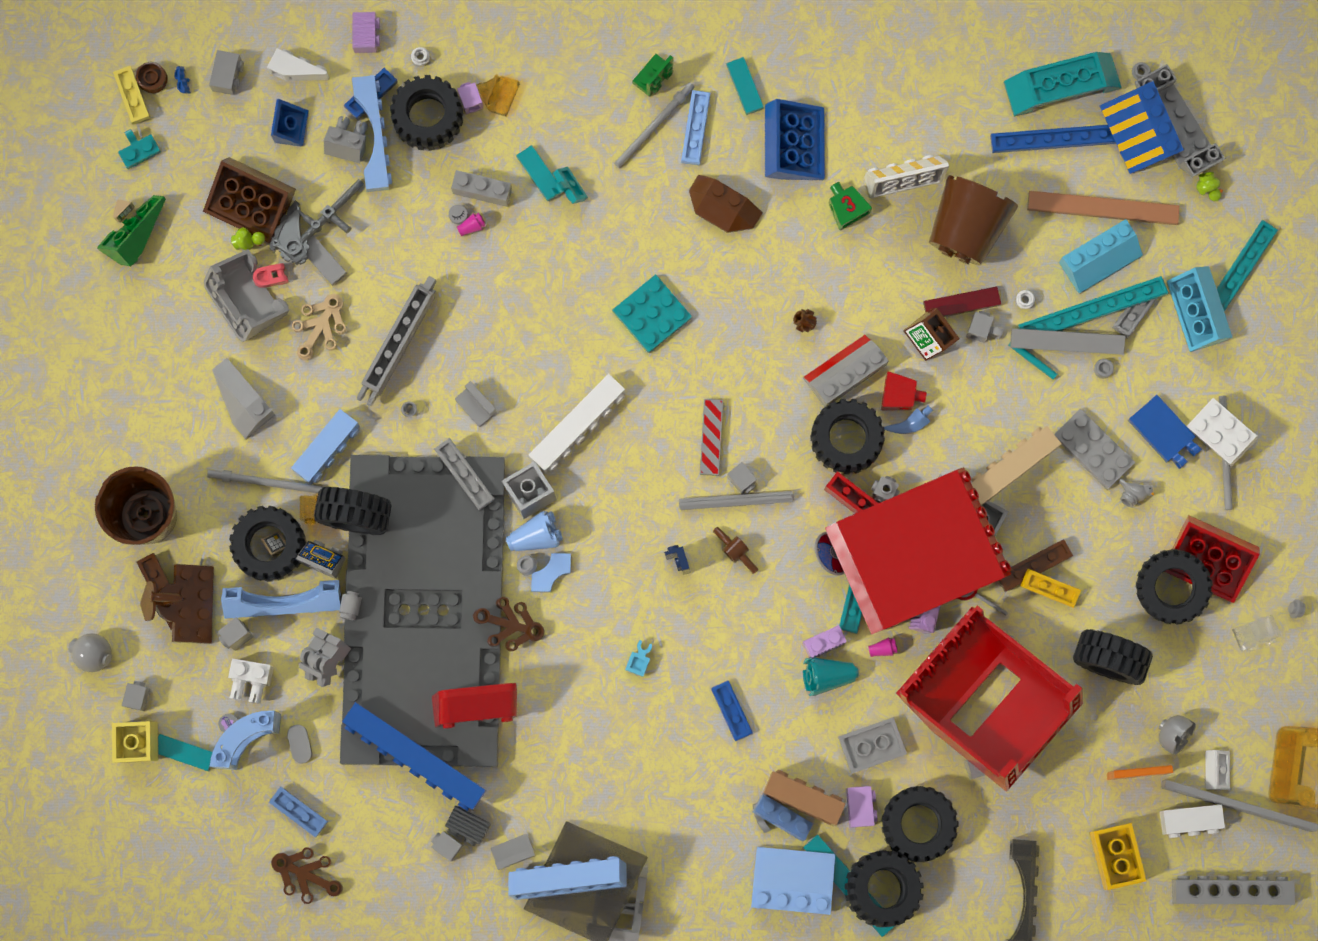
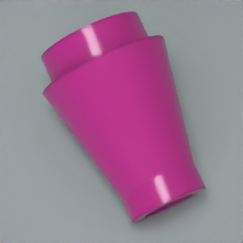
M473 213L457 226L460 235L464 236L483 230L486 224L480 213Z
M888 637L868 646L871 657L894 656L895 653H898L895 638L890 639Z

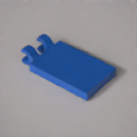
M1158 395L1153 397L1128 419L1132 426L1166 463L1171 459L1179 469L1187 463V460L1178 453L1185 447L1193 457L1202 450L1192 441L1196 436Z

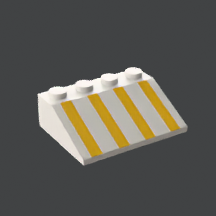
M928 155L923 157V160L915 161V159H911L901 165L893 163L883 169L878 167L871 168L864 177L869 198L942 183L949 164L940 156Z

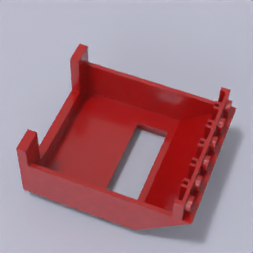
M978 605L968 610L896 692L902 701L932 732L1006 792L1083 704V689L1078 684L1072 686L987 619L984 616L983 609ZM1002 664L1020 678V681L975 733L969 736L955 725L951 719L996 667Z

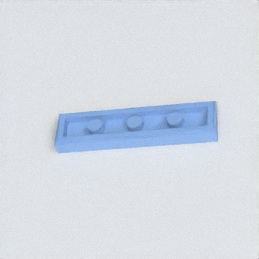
M692 90L681 163L700 165L710 92Z

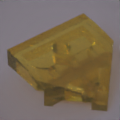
M496 74L494 78L484 83L476 84L488 110L507 117L520 82L504 76L499 77Z

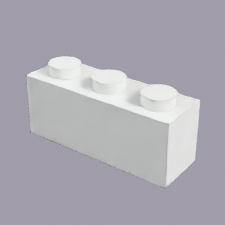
M1222 805L1159 811L1162 834H1168L1169 838L1181 837L1180 833L1188 832V836L1200 835V831L1207 830L1208 834L1220 833L1219 829L1225 828Z

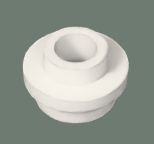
M418 47L412 51L411 59L415 65L423 66L429 62L430 55L427 49ZM419 55L424 56L421 60L417 59Z
M1028 290L1020 291L1016 296V304L1022 309L1031 308L1035 302L1033 293ZM1026 297L1028 299V303H1024L1022 301V298Z

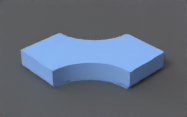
M551 553V559L547 566L532 574L531 592H551L552 585L557 578L562 575L571 574V554Z

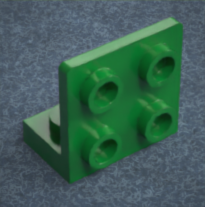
M655 54L633 79L632 83L649 97L652 93L656 94L660 90L663 80H668L674 72V57L670 55L665 61Z

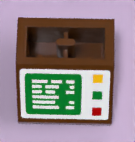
M931 308L903 330L925 361L945 351L960 339L938 308Z

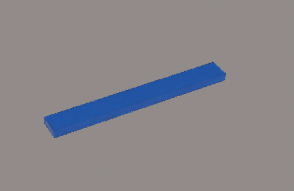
M1108 125L992 133L990 135L992 153L1116 144Z

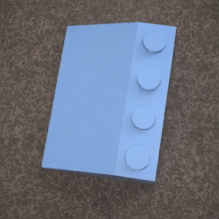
M757 847L751 907L831 915L835 854Z

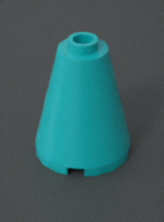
M809 657L805 658L803 663L807 664L806 670H803V681L806 691L811 692L809 696H816L853 683L859 676L857 666L851 662Z

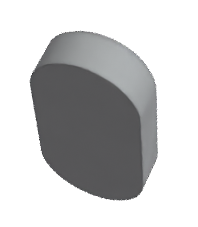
M293 725L287 733L292 757L298 763H307L312 757L308 732L302 725Z

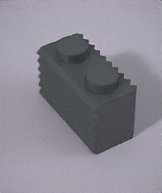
M455 805L445 827L449 828L448 833L456 837L460 834L466 837L465 842L475 846L476 843L481 845L491 823Z

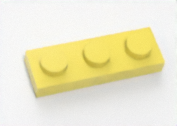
M128 66L114 71L113 74L131 123L136 124L150 119L132 67Z

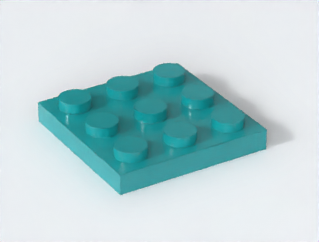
M656 274L612 309V312L648 354L692 319L690 313Z

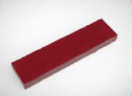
M996 286L923 301L925 313L931 308H938L943 317L1001 306L998 287Z

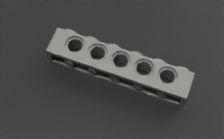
M1178 876V880H1172V904L1295 905L1294 881H1288V877H1276V881H1268V877H1256V880H1249V876H1236L1237 880H1229V876H1217V880H1209V876H1197V880H1190V876ZM1193 884L1198 888L1196 895L1190 893V886ZM1211 885L1217 887V894L1214 896L1209 892ZM1231 885H1235L1237 888V893L1234 896L1229 893ZM1251 885H1254L1257 889L1254 896L1249 893ZM1271 885L1276 888L1274 896H1271L1268 891Z

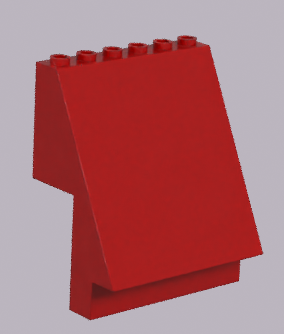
M964 467L825 527L871 635L1011 575L1010 564L1002 554V546L994 536L995 530L986 518L987 512L981 506L978 500L979 494L973 488L971 476Z

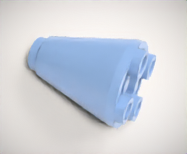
M542 511L511 532L510 536L506 537L509 549L511 551H526L558 547L559 541L563 540L560 530H556L554 524L556 519L553 512Z

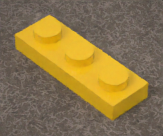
M1027 569L1021 583V587L1072 608H1074L1081 592L1078 588L1031 569Z

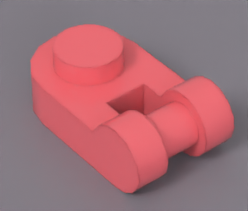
M284 263L256 269L253 274L254 284L260 288L288 283V277L284 273ZM272 273H277L278 277L273 278Z

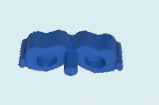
M177 66L174 74L175 79L178 80L177 89L181 93L190 94V88L187 86V82L190 79L185 78L184 66Z

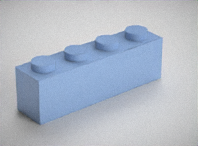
M339 409L291 469L310 485L313 482L317 483L323 475L322 471L334 463V457L337 453H342L347 447L346 442L358 434V428L360 427L358 422Z

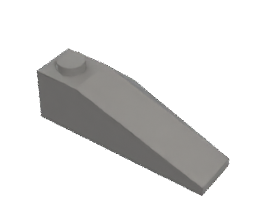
M227 358L212 369L232 423L245 439L275 416L269 406Z

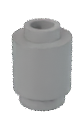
M347 591V594L342 595L339 613H341L340 618L355 621L356 616L359 614L362 600L361 597H358L359 593Z

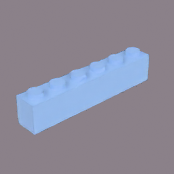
M616 856L608 857L607 860L590 859L589 862L585 863L573 861L569 865L556 863L552 864V867L535 866L534 869L529 870L517 868L516 871L509 872L508 895L515 900L627 887L626 863Z

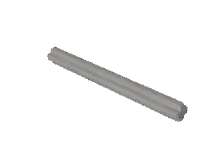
M792 491L682 498L679 499L680 510L787 503L793 502Z

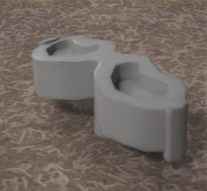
M754 814L759 827L764 833L772 830L767 826L763 818Z

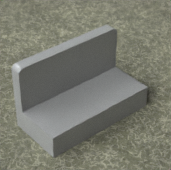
M470 381L465 385L466 389L455 398V401L481 427L497 411Z
M527 834L491 848L498 870L535 856Z

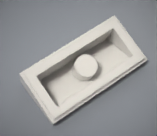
M1206 750V789L1230 790V751Z

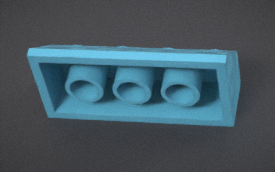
M1125 219L1063 256L1059 264L1080 294L1142 257L1143 254L1136 233Z
M1209 266L1195 267L1167 281L1190 352L1216 345L1232 338Z

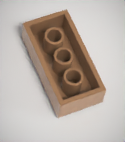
M781 770L773 771L770 774L762 795L764 794L777 802L833 827L837 825L846 804L842 802L843 798L834 794L828 796L824 794L825 790L817 786L810 788L806 786L807 782L799 778L792 780L788 778L789 774Z

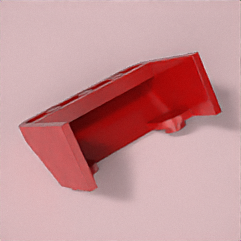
M506 683L438 691L432 696L435 728L443 725V729L454 728L455 724L459 722L495 718L501 719V722L513 721L517 717V684Z

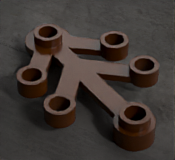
M506 597L498 598L496 606L503 610L507 619L490 615L486 608L477 609L473 614V619L478 624L488 622L506 628L500 633L488 637L487 642L492 647L499 645L503 639L516 631L523 632L524 634L515 640L511 639L506 642L505 647L510 652L517 650L518 646L526 641H538L544 635L543 626L532 620L527 611V605L524 602L516 603L514 611L517 614H521L525 624L519 623ZM501 599L505 601L504 606L500 604ZM518 605H522V611L518 610ZM479 613L483 615L482 620L478 618ZM533 628L536 630V635H533L531 632ZM492 637L496 638V644L492 643ZM510 642L514 643L513 649L509 646Z
M306 847L301 852L290 856L285 853L276 854L272 858L271 865L276 872L281 874L284 883L283 891L286 895H293L296 892V887L292 884L288 871L296 874L302 892L301 900L304 904H310L314 900L306 880L325 888L330 896H339L342 893L343 886L339 881L329 882L311 873V871L322 867L328 868L331 865L330 857L322 856L318 861L298 867L292 863L301 859H311L314 855V851L311 848ZM305 850L311 851V855L309 857H305ZM324 858H327L329 861L326 866L322 864ZM280 859H283L285 862L282 867L278 866ZM332 885L337 886L338 889L336 892L331 891L330 888ZM288 886L293 887L292 893L287 892L286 889ZM306 894H309L311 896V900L309 902H306L304 900V896Z

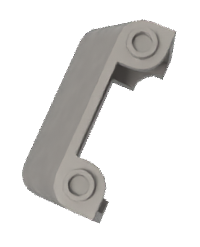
M249 249L210 266L204 278L206 291L242 342L251 339L286 316L289 312L288 305L284 300L280 298L274 300L266 287L260 288L254 284L253 274L258 262Z

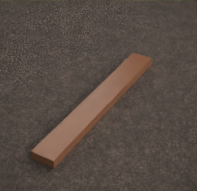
M1029 191L1027 210L1178 225L1180 205Z

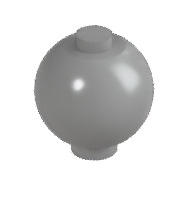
M94 633L85 634L78 639L74 638L69 644L68 650L72 653L73 662L79 669L85 672L100 671L112 660L110 644L101 635Z

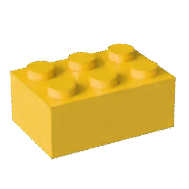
M1132 823L1089 832L1104 890L1146 882Z

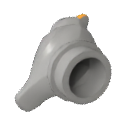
M1123 479L1119 480V483L1125 490L1120 500L1130 508L1137 505L1138 501H1143L1147 496H1154L1151 485L1127 483Z

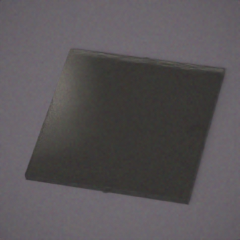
M566 821L544 866L552 867V864L556 863L569 865L573 861L585 863L589 862L590 859L607 860L608 857L616 856L626 863L627 887L530 898L524 910L590 941H608L625 905L628 903V898L648 857Z

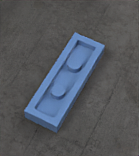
M281 786L269 801L271 805L314 837H317L328 823L326 819Z
M764 794L760 796L753 810L754 814L802 842L806 840L813 825L810 821Z

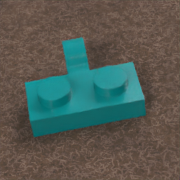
M131 129L124 132L131 145L118 151L127 169L161 152L151 134L138 141Z
M569 167L556 169L552 173L557 181V187L550 189L554 196L565 192L572 204L583 202L588 198Z

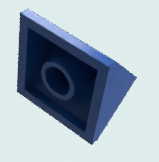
M277 99L271 130V137L274 143L303 146L309 110Z

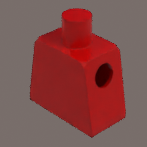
M888 371L885 377L881 410H912L914 401L925 403L927 392L916 390V380Z

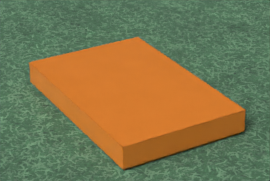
M1173 766L1114 770L1107 773V780L1167 775L1173 773Z

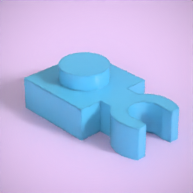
M640 640L637 644L638 653H631L625 670L644 677L650 658L645 656L651 651L652 644H649L648 649L643 650L641 648L642 641Z

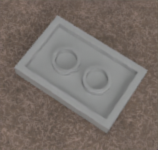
M894 717L838 736L851 774L907 754Z

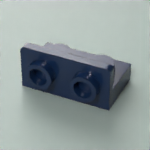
M674 545L668 547V551L664 552L666 559L674 558L678 571H682L683 575L691 573L683 546Z

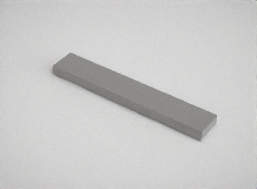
M1012 328L1011 348L1124 355L1125 335Z

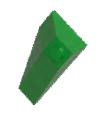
M153 195L136 210L134 217L125 219L122 222L124 224L123 227L117 232L114 230L110 232L97 249L120 265L130 267L138 261V257L143 253L166 198Z

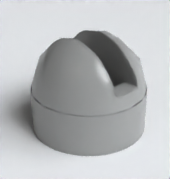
M408 401L402 405L401 412L406 417H412L417 412V407L413 402ZM409 405H411L412 408L409 410L408 414H406V409Z

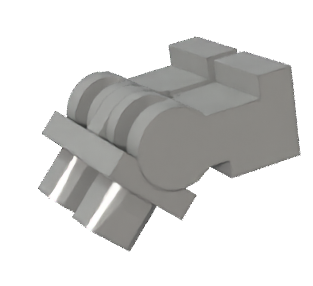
M316 628L313 632L315 637L309 646L301 652L300 659L302 662L299 663V668L305 671V679L311 681L317 679V685L324 687L331 684V676L337 675L336 665L338 661L342 662L351 648L341 639Z

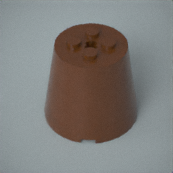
M949 175L945 183L929 243L947 257L952 258L954 256L960 262L967 265L969 263L982 265L1014 215L1018 205L1008 197H1005L1003 200L997 196L998 192L986 186L958 176L955 180L954 176Z
M126 467L114 472L102 483V487L95 499V515L100 527L109 537L123 544L149 545L158 543L169 536L176 524L177 510L169 484L157 472L145 467ZM148 511V517H143L142 515H145L144 512Z

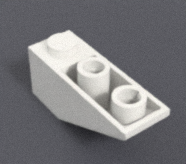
M277 48L267 66L269 74L284 81L329 79V75L323 66H314L306 58H297L286 49L282 51Z

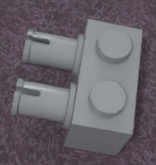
M340 116L336 127L329 126L324 138V154L360 163L366 150V135L364 134L368 124L363 121L362 126H360L361 121H357L354 132L347 131L350 123L349 118L345 117L344 121H342L343 116Z

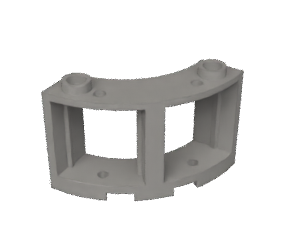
M626 864L627 879L639 880L636 903L601 899L602 890H597L593 923H588L587 935L591 936L590 941L639 940L648 867ZM599 911L634 915L632 930L597 925Z

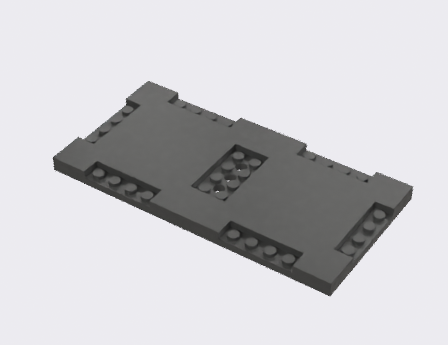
M351 455L349 489L384 497L390 500L392 508L388 528L383 535H367L349 531L346 594L347 591L359 593L358 597H361L362 600L359 614L356 616L355 621L345 619L344 643L351 650L344 658L342 721L356 702L449 766L498 767L499 719L459 722L455 724L454 728L443 729V725L435 728L432 696L441 690L500 684L501 642L499 645L492 647L488 644L487 639L490 635L500 633L501 626L488 622L478 624L474 621L473 614L477 609L486 608L490 615L501 618L502 609L496 606V601L502 597L505 488L502 480L505 479V457L466 456L465 458L495 499L479 511L440 457ZM402 605L410 607V612L407 615L400 614L399 608ZM427 605L429 613L427 615H420L418 611L420 606ZM442 605H446L449 608V612L445 616L438 614V608ZM479 613L478 618L482 620L483 615ZM492 637V643L496 644V638ZM342 722L340 741L341 765L399 766L393 762L395 757L389 753L387 756L376 750L378 748L377 745L374 743L368 745L360 739L362 737L361 734L358 732L350 733L344 728L346 724Z

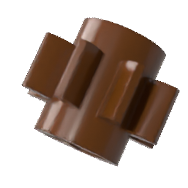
M801 309V311L796 312L793 318V324L797 325L796 330L808 333L815 328L817 317L813 316V311Z

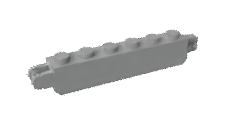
M429 276L424 284L420 283L414 287L363 378V386L357 396L358 401H362L367 390L373 392L367 401V405L370 407L374 404L378 395L381 396L435 299L434 294L436 291L433 288L437 282L436 279Z

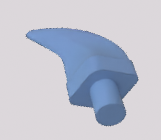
M929 405L923 411L916 408L904 422L885 426L884 429L899 434L916 432L930 422L927 416L933 409Z

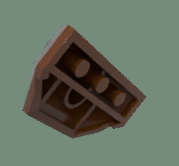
M698 175L689 189L695 214L726 233L753 229L763 214L747 197L714 178Z

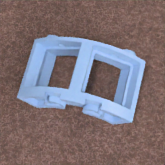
M260 711L237 720L222 734L216 743L211 756L210 767L237 770L242 753L252 741L268 734H279L281 714L276 711Z

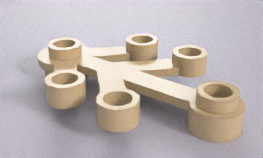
M330 294L325 298L324 302L315 305L304 304L301 308L304 316L308 317L314 312L325 311L320 317L302 322L295 320L292 323V329L296 333L315 326L305 345H301L297 349V355L301 360L308 361L312 358V347L322 330L326 340L324 343L326 349L333 351L337 347L328 322L332 314L336 323L334 325L335 332L337 334H344L346 332V326L342 322L340 315L343 300L339 295ZM332 300L337 301L335 306L330 305ZM309 307L311 310L309 313H305L304 309ZM301 324L300 329H295L294 326ZM339 325L344 327L342 331L337 330ZM328 342H334L333 347H328ZM307 349L308 353L303 355L301 351Z

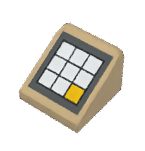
M118 199L113 214L114 219L120 223L134 209L133 203Z
M279 530L261 539L272 557L282 552L286 545V541Z

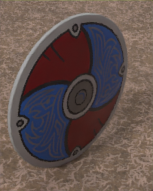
M827 532L821 533L815 541V554L819 564L832 575L845 574Z

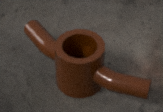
M719 527L713 530V533L725 543L726 546L722 550L732 562L736 563L740 559L752 574L758 571L756 565L746 555L749 548L739 537L736 536L731 540Z

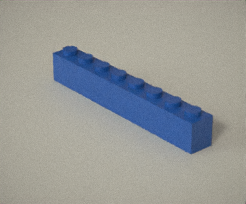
M356 702L342 722L346 724L344 728L350 733L358 732L361 734L362 737L360 739L368 745L374 743L378 746L376 750L385 756L389 753L395 757L393 762L401 767L405 764L411 768L409 772L417 778L420 775L426 778L425 783L433 789L437 786L443 790L442 795L450 800L454 797L460 801L458 805L466 811L469 808L474 811L486 793L484 788Z

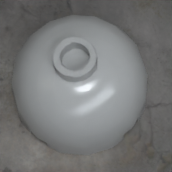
M1179 715L1173 716L1168 720L1164 719L1159 725L1161 730L1159 742L1168 752L1176 755L1187 744L1188 740L1186 739L1189 734L1193 735L1196 724L1190 719Z

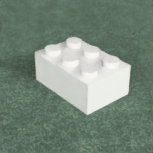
M1214 398L1187 425L1192 433L1231 467L1258 439L1256 434Z

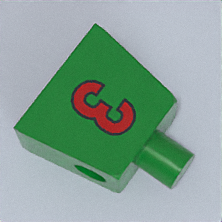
M837 182L830 187L834 196L829 199V206L839 230L846 228L871 213L872 207L853 186L844 190L840 182Z

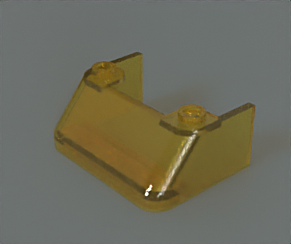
M1283 726L1276 733L1268 792L1269 798L1277 804L1318 811V804H1315L1314 790L1308 786L1301 785L1306 747H1318V728Z

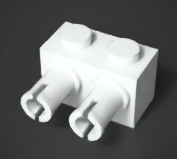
M232 658L228 678L233 681L229 698L242 701L244 684L249 682L252 684L248 702L261 704L263 688L270 686L274 667Z

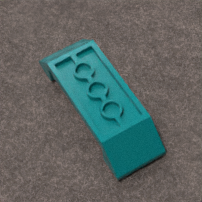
M1093 52L1024 70L1004 81L1014 117L1030 113L1034 107L1099 90L1107 93L1122 88L1111 53Z

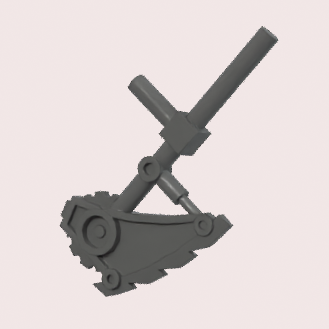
M358 179L331 207L327 205L320 212L321 217L318 220H313L309 215L301 212L300 204L295 200L288 208L287 215L284 214L281 218L280 226L278 225L275 230V238L273 237L270 243V250L274 253L276 250H279L282 259L285 258L287 262L292 261L296 265H301L308 259L307 251L309 250V245H307V241L316 232H320L326 222H333L344 232L349 233L352 228L341 220L336 212L364 183ZM300 216L311 226L302 236Z

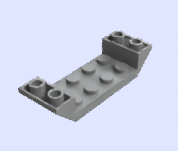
M1168 64L1135 81V86L1139 88L1154 81L1184 149L1172 156L1182 170L1191 177H1194L1226 158L1216 143L1211 145L1176 89L1174 83L1177 79Z

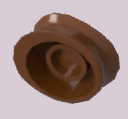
M150 61L142 64L137 69L136 81L142 90L154 94L165 89L168 75L161 65Z

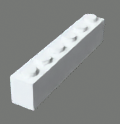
M608 373L528 455L529 459L532 462L535 461L545 474L548 471L552 472L558 466L557 462L562 457L565 459L572 450L570 448L575 443L579 445L585 438L584 434L588 430H594L599 424L597 421L601 417L605 418L612 411L611 407L615 403L618 405L625 398V389Z

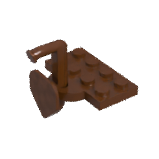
M175 564L174 584L162 587L158 593H156L155 581L147 582L140 602L145 621H152L155 617V612H157L163 620L172 623V642L211 644L214 566Z

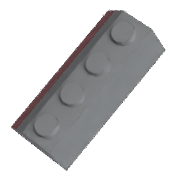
M863 335L805 375L803 379L824 407H828L831 402L838 400L887 366L889 361L880 348L866 335Z

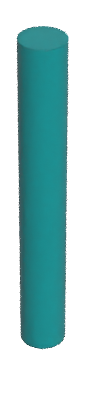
M1012 348L1054 380L1057 376L1055 371L1026 349Z

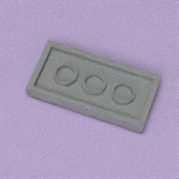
M1081 409L1054 434L1061 442V445L1107 490L1135 463Z

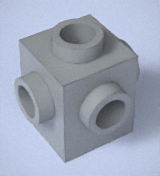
M881 476L879 481L875 480L871 488L874 491L872 497L878 503L895 497L900 492L897 490L899 484L892 477ZM883 486L889 488L890 491L885 492L883 490Z

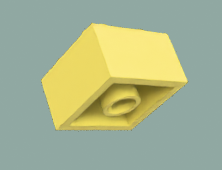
M158 722L112 723V763L158 761Z

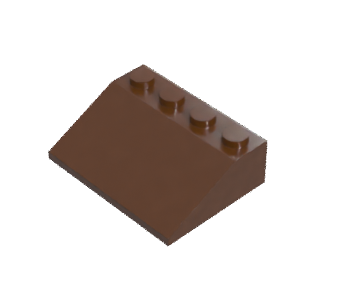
M228 157L220 162L203 212L238 229L244 227L251 235L261 232L265 236V241L271 243L277 226H280L281 218L290 207L296 188Z

